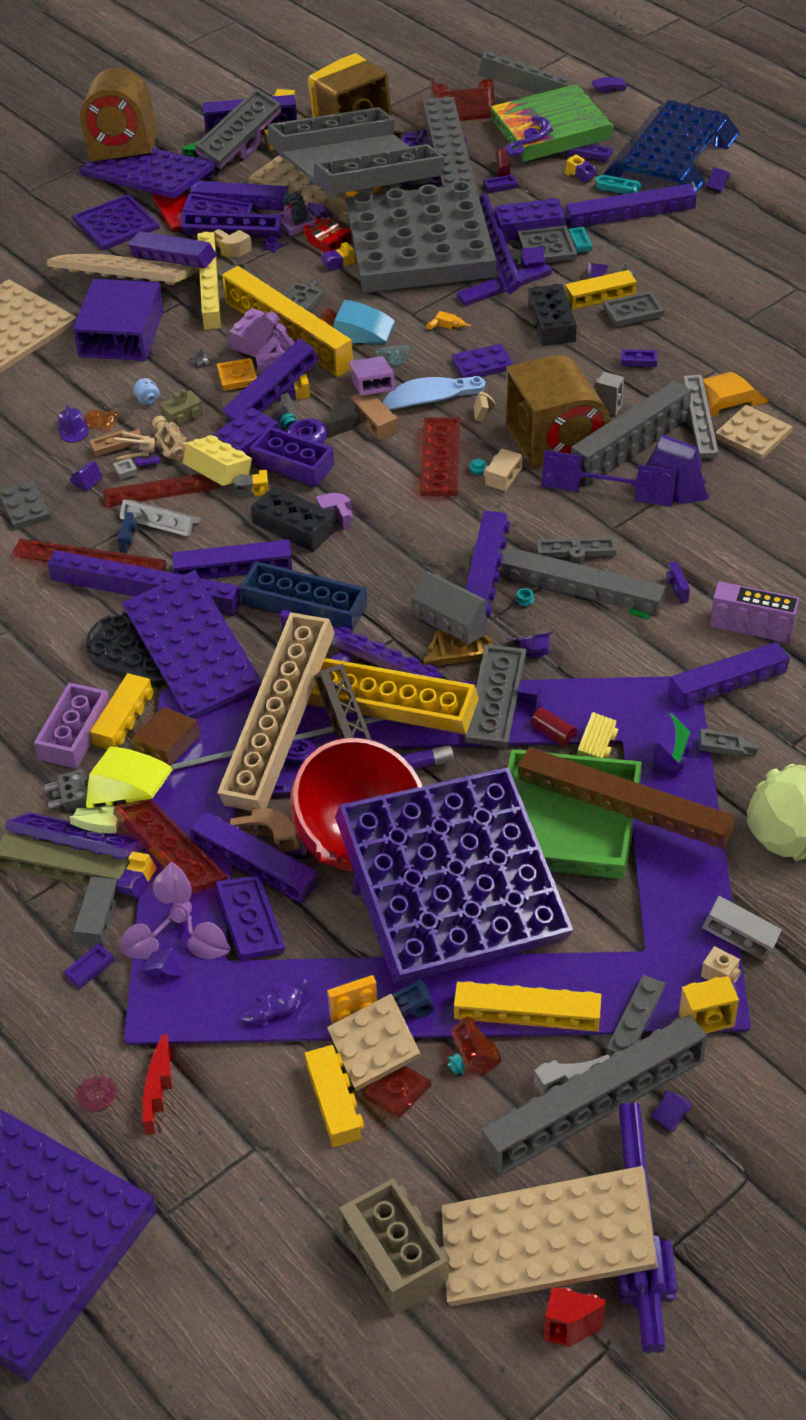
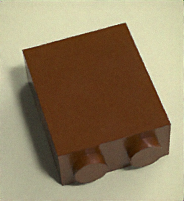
M163 707L132 739L136 752L149 755L171 766L198 739L200 731L197 720Z

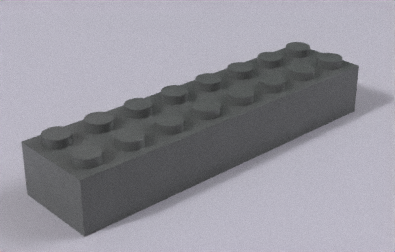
M674 380L571 447V454L582 456L581 469L583 472L599 475L610 472L631 456L636 455L637 452L660 439L662 435L672 431L675 427L688 420L691 390ZM582 477L580 482L588 486L595 482L597 478Z

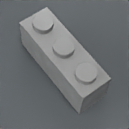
M718 896L702 926L703 929L763 961H766L773 950L782 930L721 896Z

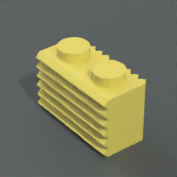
M592 712L579 745L577 756L608 758L611 747H608L610 740L615 741L619 730L615 728L617 721Z

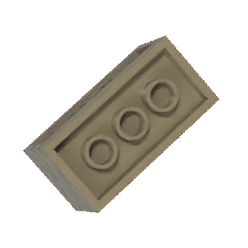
M394 1178L339 1207L343 1236L390 1311L396 1316L446 1287V1281L449 1280L448 1274L450 1273L448 1267L450 1258L443 1246L439 1248L435 1242L436 1236L431 1227H425L418 1207L416 1205L412 1206L408 1201L409 1196L404 1186H398Z

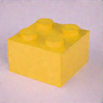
M729 976L715 977L709 981L690 983L682 987L679 1008L680 1018L690 1014L706 1034L734 1027L739 998Z

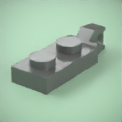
M700 729L698 734L699 750L739 757H755L759 750L758 742L747 741L739 734Z

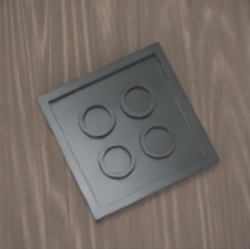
M566 225L518 231L521 248L543 247L545 263L577 259V252Z

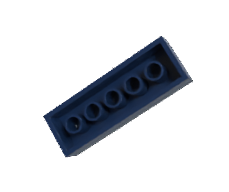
M257 561L240 586L242 605L278 614L286 610L296 614L326 618L330 620L332 627L339 628L344 626L350 628L351 632L354 631L367 607V591L364 587Z

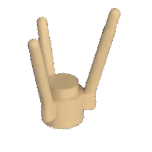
M122 431V435L139 440L113 438L114 441L139 444V450H143V452L117 457V461L139 456H149V453H154L155 438H150V436Z

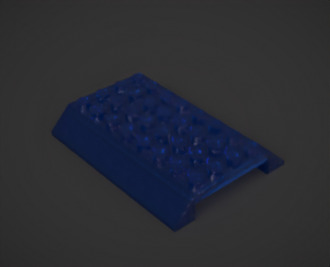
M668 100L652 111L609 165L604 175L620 178L625 170H630L677 182L679 185L691 184L697 193L705 182V178L693 164L713 136V146L729 149L740 134V131L725 113L708 110L704 107L692 106L691 104L679 103L675 100Z

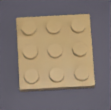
M745 405L715 432V439L762 460L792 432L793 426Z
M392 994L327 1027L338 1053L341 1054L343 1064L352 1084L357 1091L422 1057Z

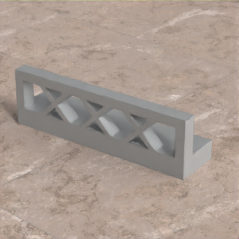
M123 500L119 516L120 519H124L126 512H133L135 521L139 524L184 536H190L193 523L200 522L199 517L135 500Z

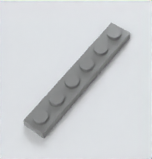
M702 375L684 376V386L691 390L689 412L700 459L718 458V448Z

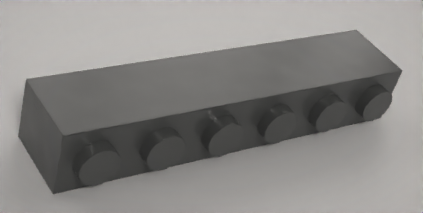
M483 52L477 71L478 75L535 94L570 86V80L565 76H556L550 71L544 72L535 66L529 67L520 61L514 62L508 57L496 56L493 52Z

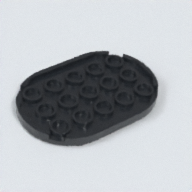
M122 611L120 615L113 617L108 615L102 618L90 629L86 638V649L89 659L99 669L124 678L127 673L150 679L151 686L154 687L167 685L125 611Z

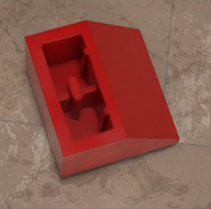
M552 1287L545 1314L544 1341L571 1347L603 1328L606 1300L601 1299L595 1294L584 1295L576 1293L566 1287Z

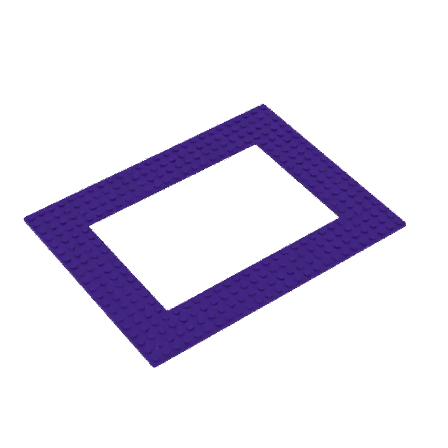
M671 676L521 680L520 684L545 688L544 708L577 728V735L567 744L581 743L592 712L616 720L615 728L619 730L615 741L610 740L609 743H621L623 745L624 760L641 762L642 776L640 784L719 810L711 752L699 750L700 729H707L704 703L700 701L680 708L667 691ZM460 681L462 683L475 685V687L477 686V681ZM162 689L159 696L158 712L163 707H167L184 715L171 690ZM259 689L195 718L198 721L200 736L173 764L235 750ZM517 698L508 746L559 744L531 726V719L536 711V702L519 700ZM306 705L295 735L332 727L326 708ZM667 711L671 712L690 731V741L693 742L690 754L686 753L685 755L687 757L684 770L680 769L678 777L652 771L655 740ZM347 712L345 716L348 722H353L357 719L354 713ZM362 715V716H363V719H366V718H370V717H371V716ZM387 719L366 724L371 740L384 744L390 749L433 748L448 745L451 747L489 746L465 743L466 734ZM355 730L353 738L364 739L363 734ZM335 732L302 740L312 742L316 750L326 743L337 740ZM232 756L172 770L153 799H149L145 832L146 841L143 854L150 855L156 870L139 896L136 924L147 925L151 933L168 918L173 907L172 902L163 903L159 901L153 892V883L156 877L170 862H173L184 872L192 888V894L189 899L192 911L189 915L192 916L193 931L198 924L211 922L222 930L227 941L228 925L215 890V883L217 881L231 880L232 865L191 843L190 828L206 811L220 817L229 824L230 819L235 818L236 808L224 806L217 793ZM634 819L632 834L645 945L644 951L512 954L420 978L429 990L435 1009L426 1017L418 1018L412 1014L403 1017L413 1039L613 1035L643 975L665 983V989L643 1034H652L655 1030H662L675 1019L680 1018L679 1008L682 987L690 983L709 981L701 977L703 962L714 946L739 958L738 969L741 970L735 983L731 982L739 998L735 1026L715 1032L749 1031L751 1022L740 948L702 928L718 896L733 903L725 848L712 847L701 841L689 839L686 836L668 832L665 829ZM171 920L154 938L159 943L158 951L168 950L169 948L175 949L181 960L184 974L179 976H166L164 974L147 976L142 971L147 960L132 958L124 1040L127 1045H157L162 1034H167L169 1044L333 1041L327 1028L333 1024L330 1019L327 990L373 975L376 981L378 1001L389 994L398 992L417 980L394 985L384 957L228 961L225 954L215 959H202L195 956L187 946V942L192 936L189 934L187 921L177 923ZM304 976L310 978V983L301 994L300 1005L293 1013L269 1019L268 1026L263 1027L261 1024H251L241 1020L244 1013L252 1008H257L258 1004L261 1003L257 1002L256 996L265 994L268 997L272 994V987L288 982L291 986H296ZM470 981L479 984L494 983L503 986L518 985L526 988L542 987L550 990L566 989L574 992L589 991L601 994L599 1032L454 1019L457 982Z

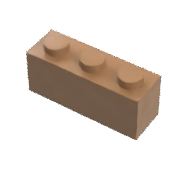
M360 394L351 396V411L378 440L398 433L397 425L399 421L397 416L392 414L388 407L379 400L377 395L368 394L360 396Z

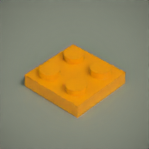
M251 358L217 364L223 391L247 387L257 378Z
M373 975L327 990L330 1019L333 1024L377 1001V987Z

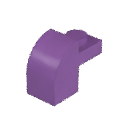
M328 493L316 496L317 505L334 512L335 519H338L344 531L351 529L350 521L353 520L351 500L346 495Z

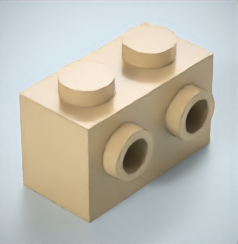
M501 449L493 457L491 464L486 466L484 470L485 485L506 491L522 470V455Z

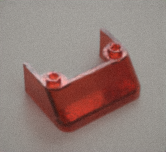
M430 77V98L454 97L460 121L492 118L491 106L495 105L492 79L482 80L479 82L478 88L448 90V87L442 83L435 85L433 77Z

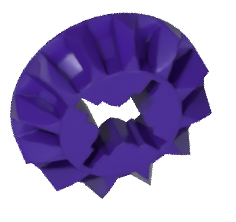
M293 740L285 760L288 762L292 761L293 764L296 762L303 763L315 751V745L308 740Z

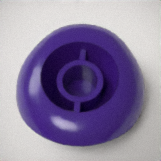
M313 418L298 420L292 423L286 430L288 433L321 444L325 442L327 437L325 424Z

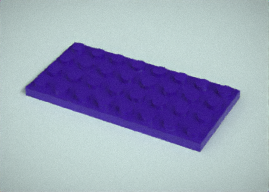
M153 148L152 152L148 154L87 162L79 170L80 174L175 199L211 172L215 166L214 162L205 159H197Z
M195 570L122 602L126 614L184 715L195 719L260 689L262 684L261 678Z

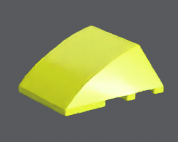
M109 747L89 774L86 800L87 809L94 808V804L105 802L106 805H112L117 800L125 799L126 802L153 799L172 772V768L149 755L125 748Z

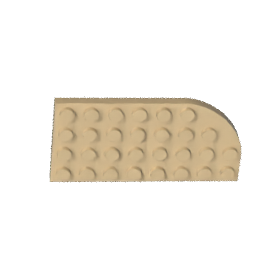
M67 254L47 259V266L53 267V270H63L64 268L69 269V272H79V270L85 271V274H95L96 272L101 273V276L107 277L112 274L122 279L128 276L133 277V280L137 281L149 279V282L165 281V284L174 285L176 282H181V280H185L187 277H192V275L198 273V268L104 254Z

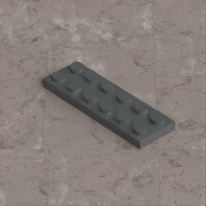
M485 644L476 686L479 700L465 736V743L508 748L518 698L517 690L521 683L526 658V649Z

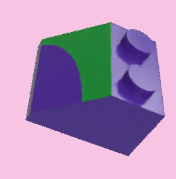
M668 711L655 740L652 771L678 777L680 769L684 770L687 761L685 755L686 753L690 754L693 742L690 741V731Z

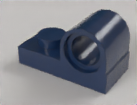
M420 979L392 994L403 1017L409 1014L418 1018L426 1017L435 1009L429 990Z

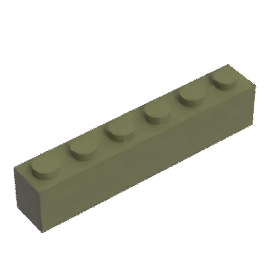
M4 833L0 841V868L81 885H89L91 877L119 880L130 863L128 858L115 859L110 854H94L90 850H77L70 846L56 845L19 835Z

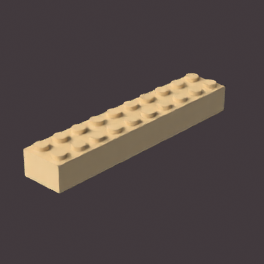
M290 613L217 792L224 806L252 811V808H267L315 685L314 675L320 671L335 634L329 619Z

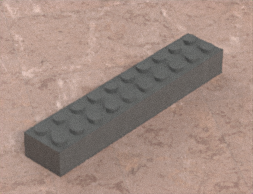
M454 97L424 99L423 117L430 146L445 157L443 175L437 176L439 186H451L457 181H466L470 184L475 183Z
M690 1014L683 1018L675 1019L669 1026L662 1030H655L644 1040H637L629 1048L622 1052H615L604 1062L595 1063L584 1073L573 1075L566 1083L560 1086H553L546 1094L530 1099L526 1105L518 1109L510 1110L497 1121L488 1122L481 1129V1155L497 1177L504 1175L619 1110L620 1104L625 1102L630 1104L703 1063L707 1041L706 1033Z

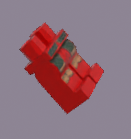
M319 217L315 220L313 226L308 224L303 226V234L307 237V242L323 253L327 251L333 252L341 248L342 240H345L348 244L352 243L351 229L348 227L341 228L329 217L324 220Z

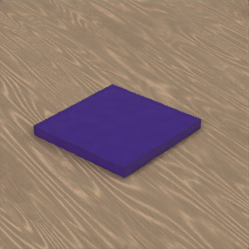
M129 194L72 215L73 221L102 251L132 240L139 231L150 233L160 229L159 223Z

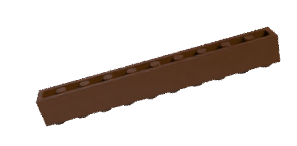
M531 747L528 748L517 765L519 780L525 783H531L545 790H551L566 797L583 801L586 804H592L604 810L616 812L627 818H633L648 825L657 826L668 832H674L689 839L701 841L712 847L724 849L734 831V815Z

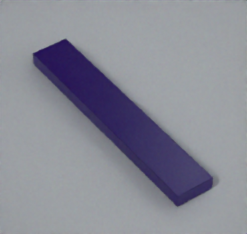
M546 263L545 265L528 266L517 270L522 281L520 286L552 274V269ZM498 277L457 292V298L465 306L503 293L505 289L501 278Z

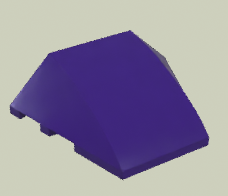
M662 435L646 466L677 470L673 501L686 504L708 500L710 496L709 492H706L705 489L706 480L702 477V464L698 448Z

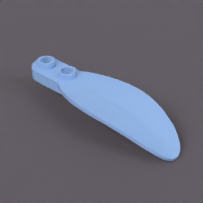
M479 376L458 379L443 377L413 379L396 387V390L391 391L382 403L389 410H395L412 405L445 400L456 395L479 394V392L485 390V380Z

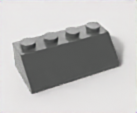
M429 571L426 572L411 597L412 615L467 644L485 636L486 600Z

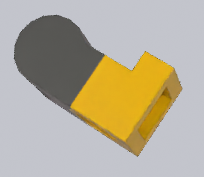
M260 470L259 474L255 475L240 474L233 478L235 495L239 497L264 495L269 490L267 470Z

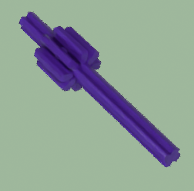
M625 1102L619 1105L624 1169L643 1166L651 1213L640 1104L636 1102L628 1104ZM654 1235L658 1268L617 1276L619 1299L624 1304L632 1302V1307L638 1308L642 1351L647 1354L665 1351L661 1301L673 1302L676 1299L677 1292L673 1246L669 1240L660 1241V1236Z

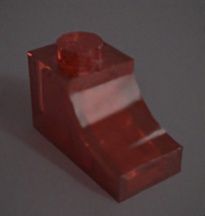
M466 1016L451 1029L466 1070L487 1075L502 1062L495 1042L483 1034L472 1017Z

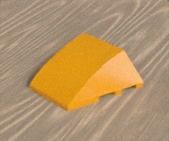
M733 372L703 379L711 417L719 416L720 409L747 402L751 407L768 403L767 398L755 390L745 379Z

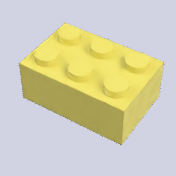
M212 435L187 442L183 458V464L222 486L233 483V478L237 475H249L252 458L245 455L243 451L236 450L230 444L224 443Z

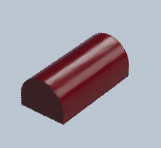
M501 148L496 152L499 177L511 175L508 154H506L505 148Z
M544 707L538 708L532 716L531 726L562 746H565L577 735L576 727Z

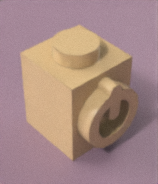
M714 946L703 962L701 977L710 980L715 977L729 976L731 982L735 983L741 973V970L738 969L740 959Z

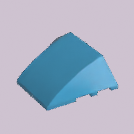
M344 300L335 318L333 328L352 340V345L353 343L380 345L386 344L395 320L367 305Z

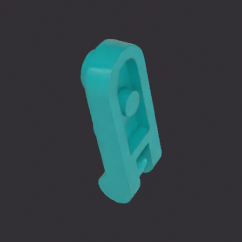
M600 175L596 178V187L602 191L607 190L615 193L631 194L637 193L641 188V183L635 180Z

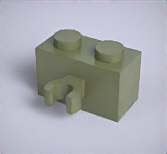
M182 388L180 395L173 392L172 399L160 403L161 416L168 423L173 422L177 426H181L204 415L202 401L191 390L186 392Z

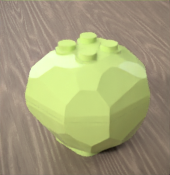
M790 764L781 771H778V769L769 771L766 774V781L756 786L757 790L747 810V822L754 836L768 851L782 857H793L795 861L806 859V766Z

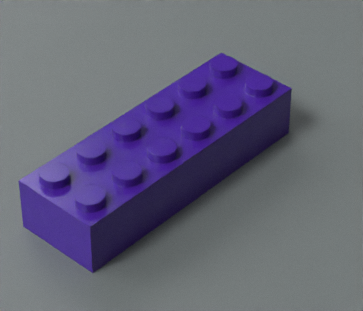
M295 94L271 96V98L281 104V113L269 124L297 120ZM244 99L202 103L206 134ZM268 125L261 130V135H264V130L268 129Z

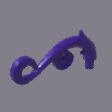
M533 116L532 122L537 123L543 129L539 133L535 128L526 129L524 131L525 139L508 144L505 147L506 154L509 156H519L524 153V144L539 141L545 138L549 132H554L550 121L542 116Z

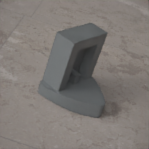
M288 393L281 395L280 406L272 415V419L277 422L285 414H295V405Z

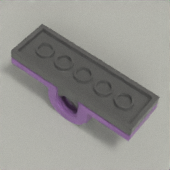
M256 88L195 145L196 153L207 161L214 162V166L219 169L235 155L243 159L250 157L260 143L261 130L281 113V104Z

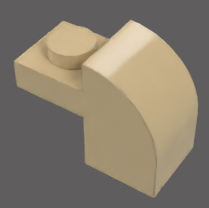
M220 229L214 231L215 245L221 249L222 256L239 257L252 250L250 236L241 230L231 235Z

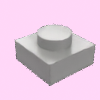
M131 458L113 463L114 470L120 480L138 474Z

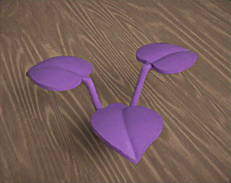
M173 862L167 865L153 883V892L157 899L163 903L172 902L173 907L168 918L153 933L150 932L147 925L135 924L125 931L120 941V950L124 955L130 958L147 960L152 952L159 950V943L154 937L171 920L177 923L187 921L189 934L192 935L187 942V946L195 956L202 959H215L230 951L225 935L217 925L211 922H203L198 924L193 931L192 916L189 915L192 911V905L189 902L192 888L184 872Z

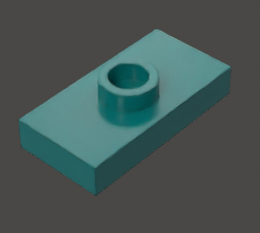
M584 227L568 229L577 253L592 251L593 245Z

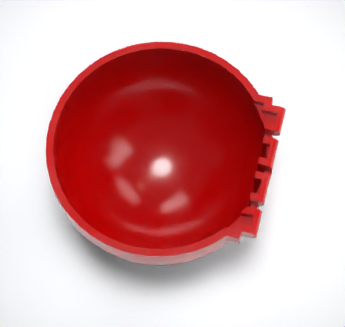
M361 738L335 740L316 749L301 765L292 785L290 796L292 822L298 837L304 846L319 859V863H325L340 870L354 872L335 819L339 806L422 787V784L409 763L389 747Z

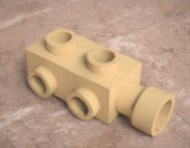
M163 416L155 417L152 421V426L157 431L155 434L157 438L156 444L164 449L162 453L165 457L180 461L184 456L187 443L186 437L180 433L179 427L175 423H168Z

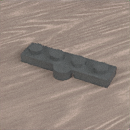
M615 537L537 540V552L539 555L551 558H570L575 563L584 561L585 557L616 556L617 553Z

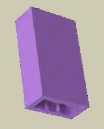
M383 356L348 361L350 379L360 396L396 390L394 372Z

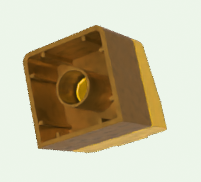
M356 53L341 58L308 77L313 117L372 108H380L392 117L387 73Z

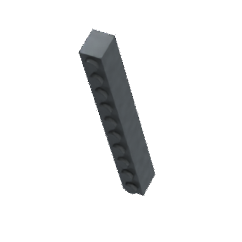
M476 543L469 554V569L471 568ZM506 547V550L502 551L504 556L503 565L498 568L500 577L627 609H632L635 606L636 610L658 616L665 600V585Z

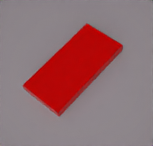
M185 191L175 199L152 194L154 203L172 233L182 231V211L188 198Z

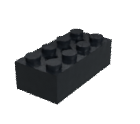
M562 284L528 288V307L541 345L548 346L576 342L577 324Z
M272 486L251 506L252 524L312 552H315L336 531L334 512L276 486Z

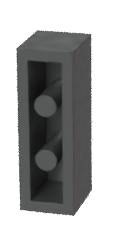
M91 877L89 885L85 886L83 903H80L78 906V919L72 925V935L75 936L77 945L95 947L97 944H100L104 948L120 896L117 890L118 879Z

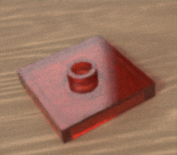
M404 1066L373 1082L363 1092V1096L366 1100L401 1118L432 1086L430 1079Z

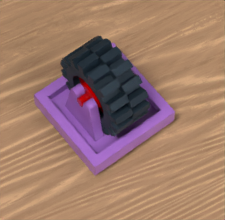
M299 192L283 197L284 212L275 215H280L282 229L289 236L303 232V226L307 224L310 226L314 225L316 218L307 210L305 200H303V196Z

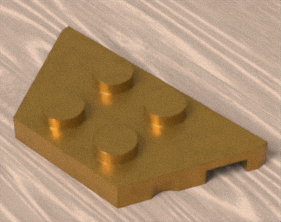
M436 630L433 641L428 648L427 657H424V665L438 666L482 660L485 644L493 645L492 640L485 635L467 644L442 630Z

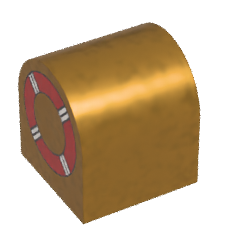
M117 67L106 69L93 79L80 112V124L90 162L151 153L158 132V126L150 92L143 79L133 71Z
M555 355L507 366L505 425L532 470L543 467L545 450L571 454V447L610 422L607 408L578 364L571 358Z

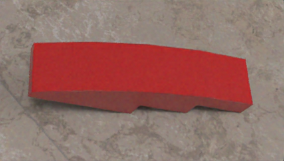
M162 1034L146 1077L143 1096V1126L146 1135L156 1134L154 1112L164 1111L163 1089L173 1088L170 1045L167 1034Z

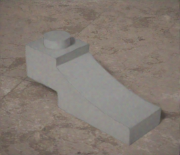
M607 1054L591 1061L575 1064H559L556 1060L550 1063H543L534 1070V1084L541 1095H544L553 1086H560L566 1083L573 1075L584 1073L595 1063H602L609 1059L610 1056Z

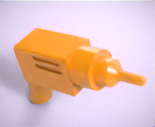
M439 311L436 317L426 325V328L429 330L435 326L451 330L453 327H471L470 324H466L456 315Z

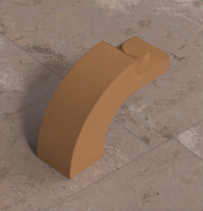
M252 808L251 816L230 819L231 825L237 826L249 835L273 838L280 852L301 849L292 822L279 811L269 808Z

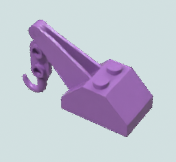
M253 308L247 311L239 322L234 324L227 337V343L232 350L254 357L263 353H270L279 342L281 343L280 347L287 351L294 344V341L288 337L287 329L279 323L280 319L276 313L270 311L265 314L263 311Z

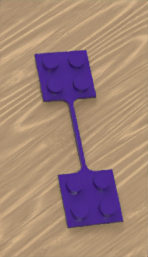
M545 450L541 487L578 492L580 479L582 477H591L633 484L635 486L634 501L672 507L677 470L639 465L637 478L635 480L583 472L581 469L582 456Z

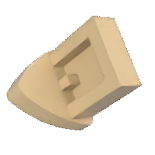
M479 392L473 409L476 421L483 422L488 409L496 406L493 398L487 393Z

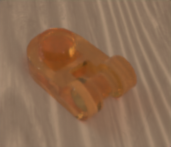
M93 409L85 415L88 426L102 429H112L115 421L119 418V413L116 410L107 412Z

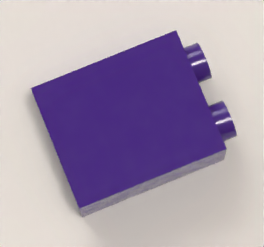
M92 279L73 328L78 357L146 361L164 311L160 282Z

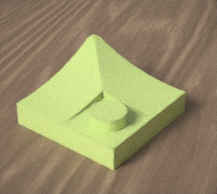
M104 805L88 809L77 808L75 814L70 816V824L93 832L116 833L121 816V808L114 805Z

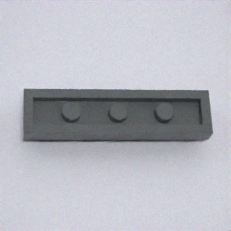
M646 975L642 976L607 1046L606 1054L612 1055L617 1051L622 1052L635 1041L640 1040L665 989L664 982Z

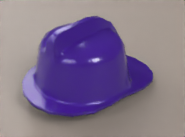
M66 405V409L58 415L57 427L59 434L66 442L82 441L88 435L86 420L78 409L70 408Z
M554 632L507 640L518 639L521 648L526 649V655L531 658H537L549 654L550 634Z

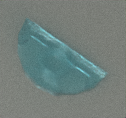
M411 345L377 348L376 353L378 357L383 356L389 364H400L408 359Z

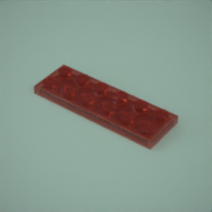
M424 417L420 496H458L460 417Z
M152 799L135 801L114 807L113 815L164 868L170 862H173L184 872L190 882L192 894L215 887L217 881L227 880L228 876Z

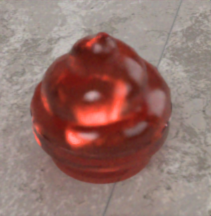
M331 306L324 308L321 314V320L328 324L334 323L337 316Z

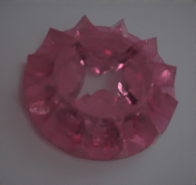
M93 1074L89 1079L84 1078L83 1083L78 1086V1101L84 1108L89 1110L104 1109L114 1101L117 1094L116 1085L112 1078H107L104 1074L101 1076ZM100 1086L101 1092H97L93 1097L92 1090H96Z

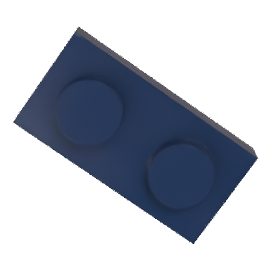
M126 512L117 537L120 552H128L129 546L133 544V534L138 529V522L135 521L133 512Z

